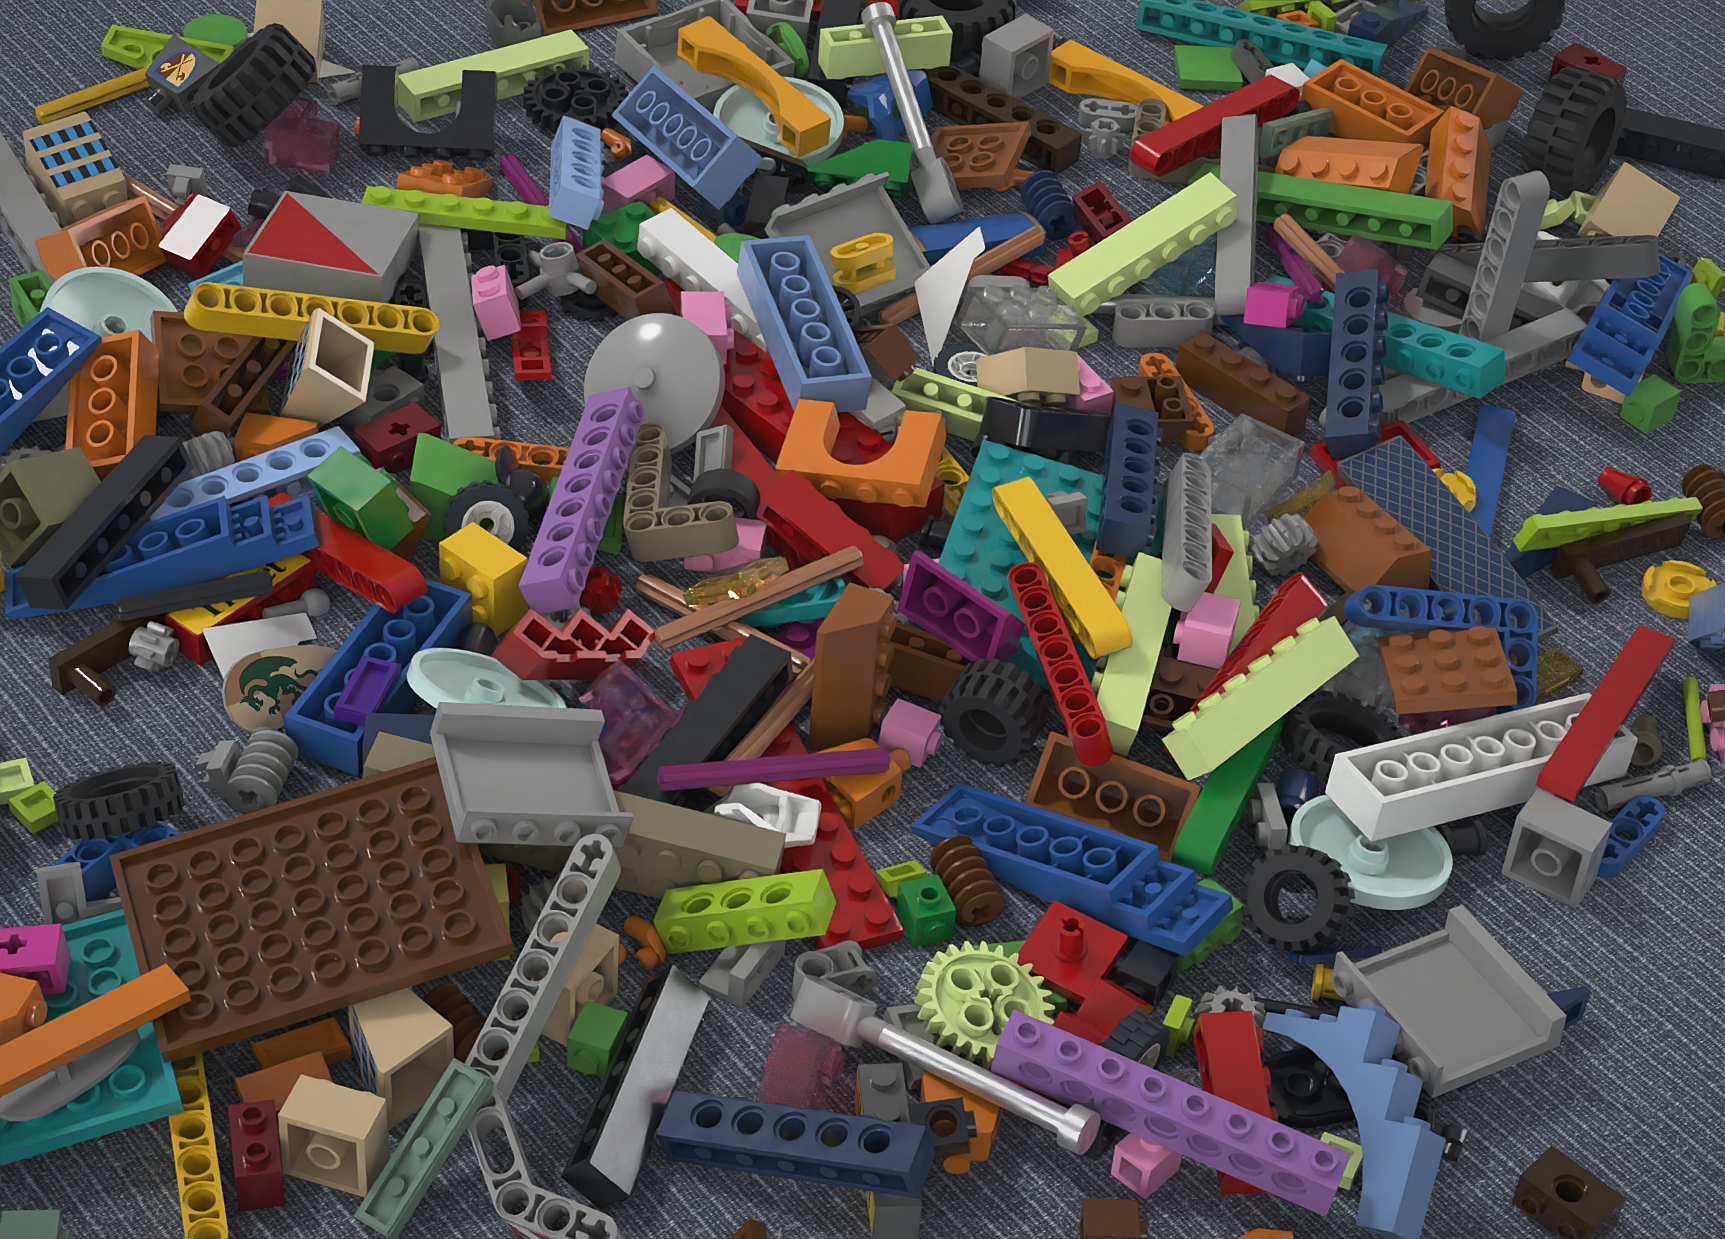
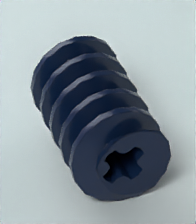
M1041 170L1031 174L1024 181L1021 187L1022 201L1030 214L1040 222L1047 232V239L1057 241L1070 236L1078 227L1077 213L1057 175L1053 171Z

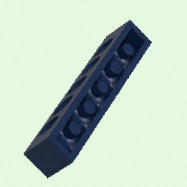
M1378 269L1336 274L1324 436L1332 460L1346 459L1376 446V441H1381L1382 438L1381 423L1377 417L1378 413L1383 412V397L1381 391H1379V385L1385 384V371L1381 358L1386 357L1387 347L1385 337L1382 335L1384 330H1388V315L1386 309H1384V304L1390 302V291L1388 283H1382Z
M1120 403L1115 404L1106 437L1096 550L1136 559L1139 552L1143 553L1145 546L1151 547L1156 532L1154 522L1158 505H1155L1159 491L1157 482L1160 466L1158 464L1162 451L1160 442L1163 434V428L1158 427V412Z
M674 1090L656 1132L658 1141L669 1161L917 1199L920 1198L936 1154L926 1126H920L912 1121L893 1122L879 1120L870 1115L851 1116L837 1114L828 1109L810 1110L796 1108L786 1103L768 1104L754 1102L744 1097L726 1098L713 1096L703 1091L685 1092Z

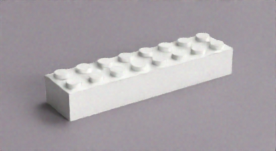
M1585 693L1335 754L1325 793L1371 842L1527 802L1537 788L1554 795V793L1536 786L1539 773L1592 695ZM1624 725L1583 787L1626 775L1638 738Z

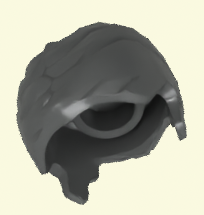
M490 0L487 2L486 25L490 38L496 46L503 48L544 37V24L538 16L533 0H526L527 4L521 0Z

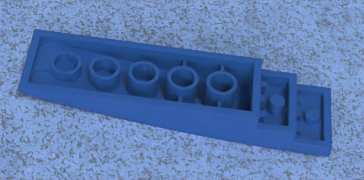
M1659 253L1660 273L1650 277L1611 280L1567 359L1570 363L1628 397L1636 387L1643 371L1662 341L1675 314L1679 296L1682 290L1689 285L1694 274Z
M47 307L0 347V455L33 422L102 342L100 335Z
M308 494L272 507L268 496L265 495L230 508L224 495L145 523L67 610L30 608L15 579L17 573L24 567L22 566L5 572V614L8 620L115 603L118 598L175 588L177 586L197 584L305 552L320 546L314 505Z
M958 783L910 826L913 834L935 846L950 837L958 835L969 836L973 841L972 845L979 847L983 854V859H985L989 867L988 870L991 871L993 876L1050 903H1053L1054 900L1121 933L1187 956L1233 910L1232 895L1196 884L1195 871L1161 860L1157 845L962 783Z

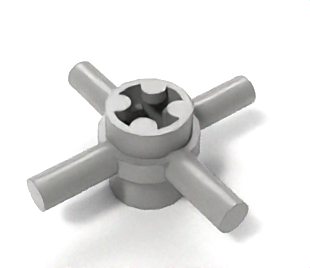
M558 242L545 246L539 253L532 250L527 254L528 263L539 268L540 275L517 286L515 293L520 300L546 287L548 292L555 296L569 295L578 289L592 294L595 292L597 284L595 281L582 275L573 246L570 243Z

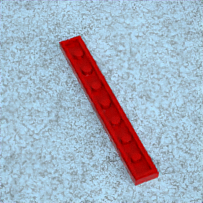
M1639 624L1539 773L1536 786L1570 801L1576 799L1671 652L1675 638Z

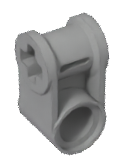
M851 940L843 941L835 946L816 951H807L798 956L795 963L791 995L795 1001L804 976L813 975L863 996L876 985L878 980L877 974L872 967L865 964L861 957L862 949L857 942Z

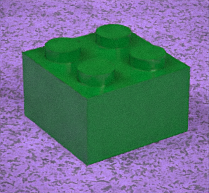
M642 201L603 212L597 221L592 219L588 230L583 229L584 249L606 239L655 276L663 274L658 267L644 258L637 250L639 224L656 216Z
M340 446L307 475L328 518L390 551L414 529L407 515L410 511L409 507L396 492L398 484L395 479L385 470L381 472L375 470L362 454L357 452L354 455Z

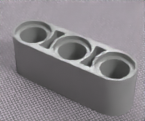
M1203 301L1122 302L1116 306L1112 340L1117 345L1127 348L1179 347L1180 344L1201 331L1211 336L1215 310L1213 306Z

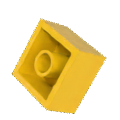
M474 522L439 543L440 583L472 594V623L481 622L488 625L497 637L515 625L528 611V603L518 587L528 562L527 557Z

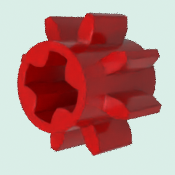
M600 566L590 568L585 588L582 590L579 599L580 606L585 605V608H588L592 614L596 615L613 610L617 605V601L620 600L619 593L623 591L618 574L610 575L609 570Z

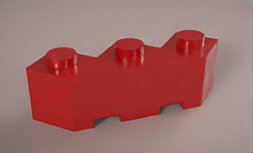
M530 608L509 630L491 656L521 680H620L642 658L656 636L655 630L629 609L606 630L579 608L558 630Z
M1098 977L1077 1014L1060 1011L1052 1026L1102 1046L1112 1030L1116 1028L1118 1023L1128 1013L1138 1009L1149 1016L1154 1007L1116 982ZM1009 1080L1061 1106L1065 1104L1051 1097H1048L1042 1093H1039L1035 1090H1032L1028 1087H1025L1019 1083Z

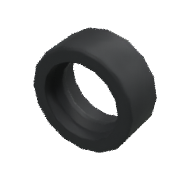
M719 468L706 471L696 478L691 487L687 505L704 503L703 498L715 494L727 495L736 499L745 508L743 512L734 514V517L757 520L755 514L760 505L761 495L756 484L746 475L735 470Z

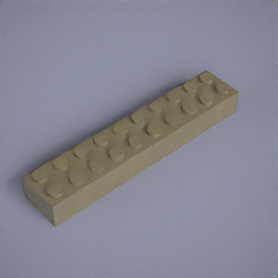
M379 731L363 766V778L435 757L433 745ZM613 790L619 812H630L634 816L623 847H613L621 866V872L614 886L615 888L662 900L666 889L779 875L787 833ZM477 843L480 854L555 873H562L575 847Z

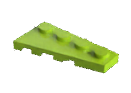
M112 25L101 44L102 55L136 69H142L152 64L173 35ZM179 37L219 64L235 50L234 46Z

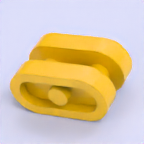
M872 233L833 247L830 250L831 266L836 270H840L832 277L833 286L845 288L855 295L895 280V262L887 259L894 254L893 237L886 233Z

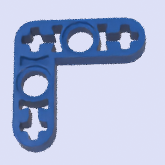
M1637 796L1611 821L1613 824L1598 870V877L1613 878L1620 874L1655 836L1662 825L1665 815V807L1660 801L1650 796ZM1527 802L1521 803L1518 814ZM1646 815L1641 823L1637 821L1638 816L1643 817ZM1624 832L1630 834L1635 840L1626 841L1620 839L1616 833Z

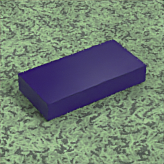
M362 656L333 709L334 719L365 726L366 713H381L402 675L401 664Z

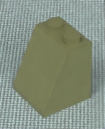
M80 447L14 460L0 472V550L9 566H15L31 559L101 483Z

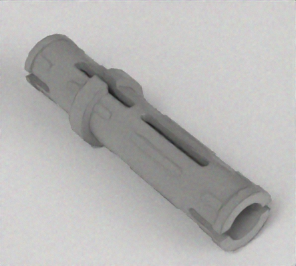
M413 57L387 65L396 66L399 75L420 70L417 61ZM354 73L347 80L327 86V94L332 104L338 105L357 97L361 99L362 73Z
M1703 759L1682 766L1667 765L1661 767L1658 772L1598 787L1596 788L1595 801L1602 812H1608L1626 806L1637 796L1643 795L1655 798L1667 795L1674 797L1680 795L1682 790L1709 784L1711 782L1710 779H1712V772L1709 764Z

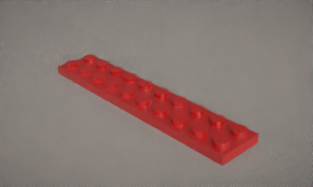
M744 637L671 653L670 666L689 702L698 698L706 688L711 675L715 672L718 673L727 663L732 650L736 646H741L746 640ZM789 722L759 758L808 753L793 725ZM821 778L761 783L821 802L815 842L811 845L784 848L779 873L787 874L818 869L824 870L835 897L836 905L826 934L812 936L818 949L835 946L843 941L851 940L857 942L863 951L902 940L904 929Z

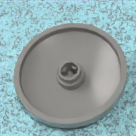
M652 313L635 317L611 331L595 350L586 370L584 380L585 406L590 395L630 387L635 399L640 401L643 406L644 420L641 422V425L646 423H659L663 425L670 453L674 454L694 443L697 438V432L708 429L719 411L725 388V372L720 353L706 333L682 317L665 313Z

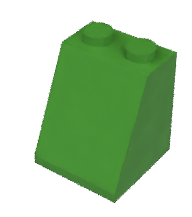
M418 433L410 477V493L432 514L421 538L422 540H445L446 536L442 529L444 517L442 515L444 509L448 506V500L457 493L458 489L469 486L471 482L481 483L483 480L497 484L496 461L429 434ZM484 518L479 523V526L485 530L490 525H494L490 518Z

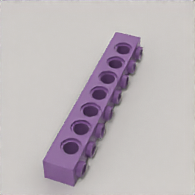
M630 387L590 395L518 586L530 608L538 614L576 608L582 590L585 588V582L590 567L594 562L597 547L603 537V530L608 516L611 514V508L616 493L619 491L623 473L628 466L631 450L636 443V436L641 422L644 420L643 406L640 401L635 399Z
M1015 1009L996 1045L991 1072L1069 1106L1080 1104L1099 1113L1100 1119L1325 1217L1351 1157L1350 1153Z

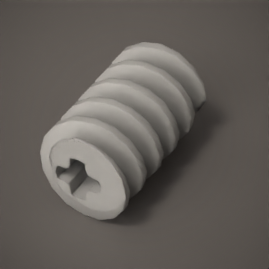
M261 726L254 728L224 789L225 799L232 808L238 812L248 814L276 804L283 785L288 778V773L293 768V762H295L299 755L298 746L294 740L271 727Z

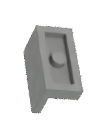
M786 940L726 947L700 979L699 987L709 994L743 1008L785 954Z

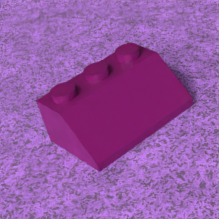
M919 550L912 553L897 608L899 612L974 664L977 660L984 658L988 662L992 658L1000 659L1003 663L1017 651L1025 626L1024 622Z

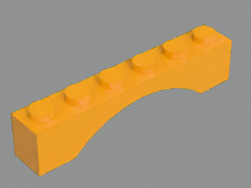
M708 16L679 28L677 55L697 72L712 74L730 80L756 95L767 106L774 117L777 127V141L797 158L829 144L831 118L827 113L817 107L784 77L767 65L764 60L748 49L744 43L729 33L725 27Z
M1071 39L1054 49L1051 53L1048 83L1068 93L1087 94L1114 101L1128 102L1137 107L1139 102L1145 99L1159 100L1166 105L1164 126L1204 107Z

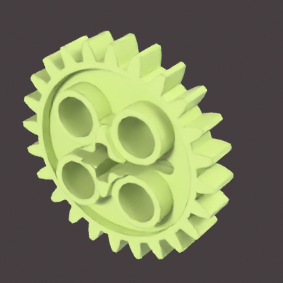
M969 941L964 942L960 951L951 944L945 954L938 951L932 962L928 961L916 985L919 993L914 1000L915 1004L922 1006L917 1017L921 1020H930L925 1029L926 1034L938 1033L940 1035L936 1046L942 1047L950 1044L953 1047L951 1050L952 1054L958 1056L962 1052L966 1054V1060L971 1063L976 1058L981 1059L984 1069L988 1070L993 1062L996 1045L1014 1009L1053 1025L1054 1020L1050 1017L1055 1010V1006L1047 1003L1052 992L1039 989L1044 977H1031L1029 975L1033 967L1031 963L1019 966L1017 964L1018 953L1012 954L1009 958L1004 957L1003 946L1001 945L993 953L989 952L985 941L981 942L977 950L973 949Z

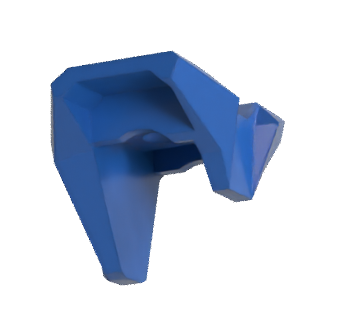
M907 70L922 117H924L933 108L927 76L922 70ZM887 73L853 85L848 91V99L868 108L870 121L876 127L874 129L876 137L882 140L898 141V135L905 129V125L900 111L897 116L893 114L894 106L897 102Z

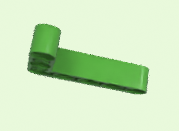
M1692 283L1682 290L1664 350V356L1676 380L1680 383L1725 382V336L1715 337L1721 310L1709 287L1704 283Z

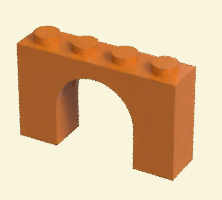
M798 400L775 467L779 481L790 470H794L801 477L807 478L818 492L830 499L844 498L860 500L866 503L879 502L896 504L901 507L915 506L925 508L946 441L942 414L905 410L896 441L889 452L871 463L850 465L841 463L830 456L840 428L834 402Z

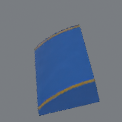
M1024 211L908 228L930 266L936 264L978 227L981 229L985 250L978 256L1033 226L1039 227L1041 232L1044 233L1045 239L1043 244L1022 255L1019 259L1045 255L1047 232L1033 215Z

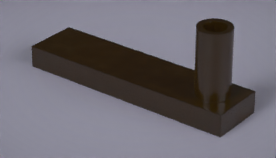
M1684 512L1562 544L1556 553L1550 570L1557 579L1573 575L1590 602L1598 604L1604 601L1611 591L1597 572V568L1678 547L1681 545L1692 522Z
M168 613L124 622L118 619L48 658L52 688L61 695L78 688L98 706L108 705L114 699L116 689L99 674L133 656L129 653V643L134 631L138 627L147 628L150 621L166 626L165 615Z

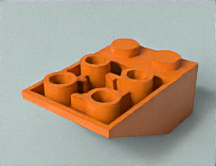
M434 160L433 164L423 163L422 167L412 166L411 170L398 173L396 189L482 198L486 196L492 187L495 178L485 176V170L479 168L465 167V170L462 171L453 169V163Z

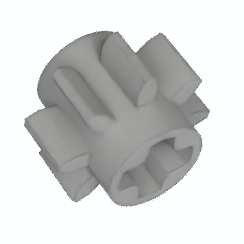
M1100 118L1095 120V122H1091L1090 129H1085L1083 143L1088 144L1087 151H1090L1093 156L1107 159L1116 155L1118 148H1123L1125 134L1120 133L1121 126H1118L1114 120Z
M151 621L148 623L147 628L138 627L134 631L129 643V653L137 656L134 665L155 672H159L161 666H171L179 650V641L171 637L174 629Z

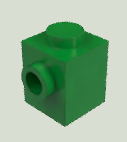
M939 875L899 883L896 913L913 948L953 939L956 909Z

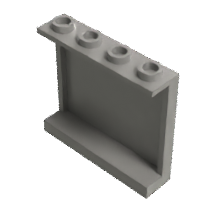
M888 172L876 176L873 173L867 174L856 183L848 186L844 183L839 184L826 194L818 196V194L809 195L799 204L793 206L784 204L772 212V217L764 229L769 238L810 235L831 285H833V275L840 271L831 266L830 250L833 247L872 233L891 235L894 241V254L887 259L895 262L896 279L855 294L860 303L861 318L877 313L915 292L914 282L933 266H930L883 187L890 176ZM855 309L847 311L845 314H855Z
M439 702L430 730V736L456 841L464 843L575 846L586 835L600 834L608 838L613 847H623L634 816L630 812H619L598 742L605 723L602 710Z
M1463 904L1449 909L1445 929L1355 964L1342 951L1336 954L1331 984L1335 992L1340 997H1344L1352 1008H1359L1362 1002L1380 1006L1386 1010V1017L1401 1025L1393 1055L1401 1063L1408 1066L1407 1071L1409 1074L1423 1081L1422 1088L1431 1098L1560 1045L1567 1017L1565 1013Z

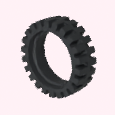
M1314 691L1291 709L1282 731L1281 741L1285 744V751L1292 753L1291 759L1295 763L1303 762L1302 769L1308 772L1314 770L1317 772L1315 777L1324 780L1325 777L1329 778L1335 754L1351 751L1352 749L1342 747L1328 740L1315 728L1329 729L1342 733L1358 741L1364 747L1400 739L1403 736L1401 732L1396 731L1398 727L1394 722H1387L1388 717L1384 713L1376 714V708L1370 704L1364 707L1360 705L1362 700L1353 698L1352 701H1349L1345 694L1338 693L1334 697L1331 691H1323L1322 695L1318 691Z
M140 762L136 766L127 764L119 769H116V767L109 768L107 772L103 773L98 771L90 774L91 777H81L76 779V783L64 785V788L57 790L53 796L62 834L64 837H70L73 840L80 838L82 840H90L95 836L96 839H104L111 834L115 837L123 835L126 831L131 833L139 831L140 827H151L156 825V821H165L170 818V815H176L180 809H183L185 804L176 767L167 762L163 764L161 762H153L151 764Z

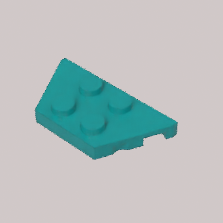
M840 576L737 620L750 627L763 626L764 628H774L782 623L793 621L810 623L818 618L827 617L846 586Z

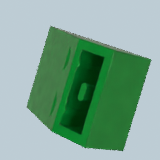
M878 139L808 166V174L811 178V183H817V188L831 190L839 184L844 183L846 186L854 184L861 177L870 173L876 176L888 172L890 176L883 187L889 190V197L901 198L902 193L909 194L911 172L914 161L913 144Z

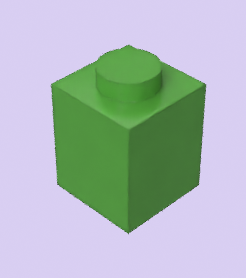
M1652 374L1637 383L1629 397L1625 395L1620 417L1645 434H1648L1674 418L1681 391L1657 375Z
M587 1000L567 1037V1067L576 1069L584 1074L604 1077L627 1024L628 1012Z

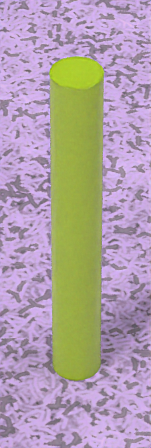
M1687 677L1683 680L1682 686L1691 762L1700 759L1707 762L1698 680L1694 677Z

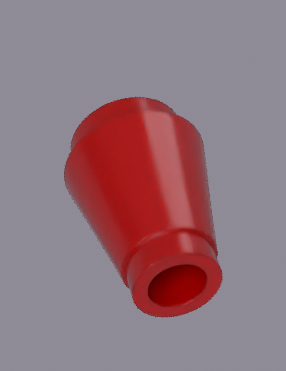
M1611 467L1605 468L1598 477V485L1618 504H1641L1651 499L1652 490L1643 478Z

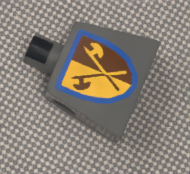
M173 35L146 71L145 76L153 92L144 100L145 104L156 114H160L169 104L183 113L191 111L190 103L193 96L220 64L176 35Z

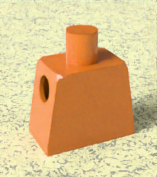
M863 738L817 753L880 747L872 739ZM897 748L888 753L891 763H889V770L886 772L821 778L844 821L853 830L871 820L899 799L902 774L911 768L910 757L903 748Z
M923 1070L919 1103L963 1097L964 1110L974 1111L977 1138L969 1139L970 1153L946 1156L943 1159V1167L947 1172L951 1174H964L969 1171L971 1160L984 1162L989 1159L1003 1114V1108ZM940 1120L933 1125L931 1130L937 1136L946 1137L955 1131L956 1125L949 1120Z

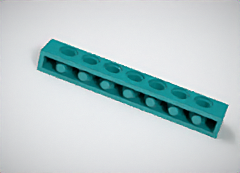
M1140 0L1135 29L1211 47H1228L1233 49L1239 40H1248L1257 45L1268 60L1283 64L1293 63L1297 67L1304 69L1311 59L1327 68L1342 59L1378 78L1382 74L1388 47L1386 44L1198 0Z
M1273 275L1264 281L1267 283L1296 286L1293 280L1278 275ZM1325 291L1321 295L1323 301L1320 304H1317L1316 301L1308 304L1305 300L1302 317L1297 316V321L1292 324L1332 334L1335 294ZM1387 311L1388 330H1384L1382 335L1385 337L1387 347L1386 357L1381 358L1383 366L1480 399L1505 381V349Z

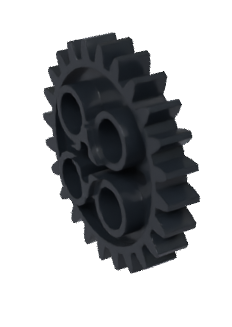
M570 64L566 70L556 66V72L545 69V76L535 74V80H528V87H524L523 109H526L527 117H532L533 124L541 122V129L551 126L553 127V133L557 132L563 115L604 130L608 128V125L617 126V120L612 116V113L628 96V91L625 90V83H619V77L610 78L609 71L600 74L598 67L589 71L586 65H582L580 69H575Z

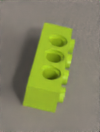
M818 869L666 889L653 922L667 954L825 935L836 900L824 870Z

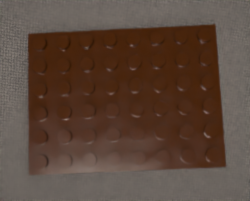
M436 757L109 855L140 975L142 976L167 964L190 992L191 1001L152 1020L164 1063L186 1058L515 954L511 936L477 843L456 841Z

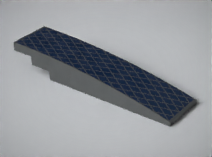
M1401 435L1336 463L1338 475L1348 486L1359 488L1431 549L1429 590L1522 599L1531 603L1537 612V642L1558 633V627L1504 555L1449 488ZM1473 609L1475 621L1481 624V615L1476 609ZM1510 612L1509 620L1517 628V619Z

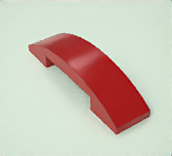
M520 311L521 331L511 333L514 381L551 380L546 311Z

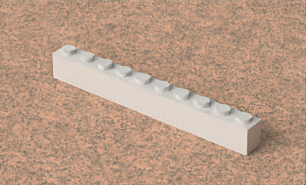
M672 208L640 223L637 250L640 254L651 261L666 277L671 278L685 291L724 292L725 306H732V328L770 355L738 278V263ZM872 377L866 410L848 411V413L874 430L875 428L895 424L896 416L905 413L906 405Z

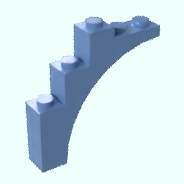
M1363 1002L1360 1003L1359 1008L1341 1006L1338 1017L1321 1014L1319 1020L1311 1019L1310 1015L1293 1009H1286L1285 1015L1267 1012L1262 1029L1286 1042L1311 1049L1332 1069L1348 1095L1358 1122L1363 1153L1362 1194L1356 1225L1383 1238L1419 1239L1446 1139L1429 1131L1430 1123L1413 1118L1423 1081L1407 1073V1065L1391 1060L1401 1025L1386 1017V1010L1384 1008Z

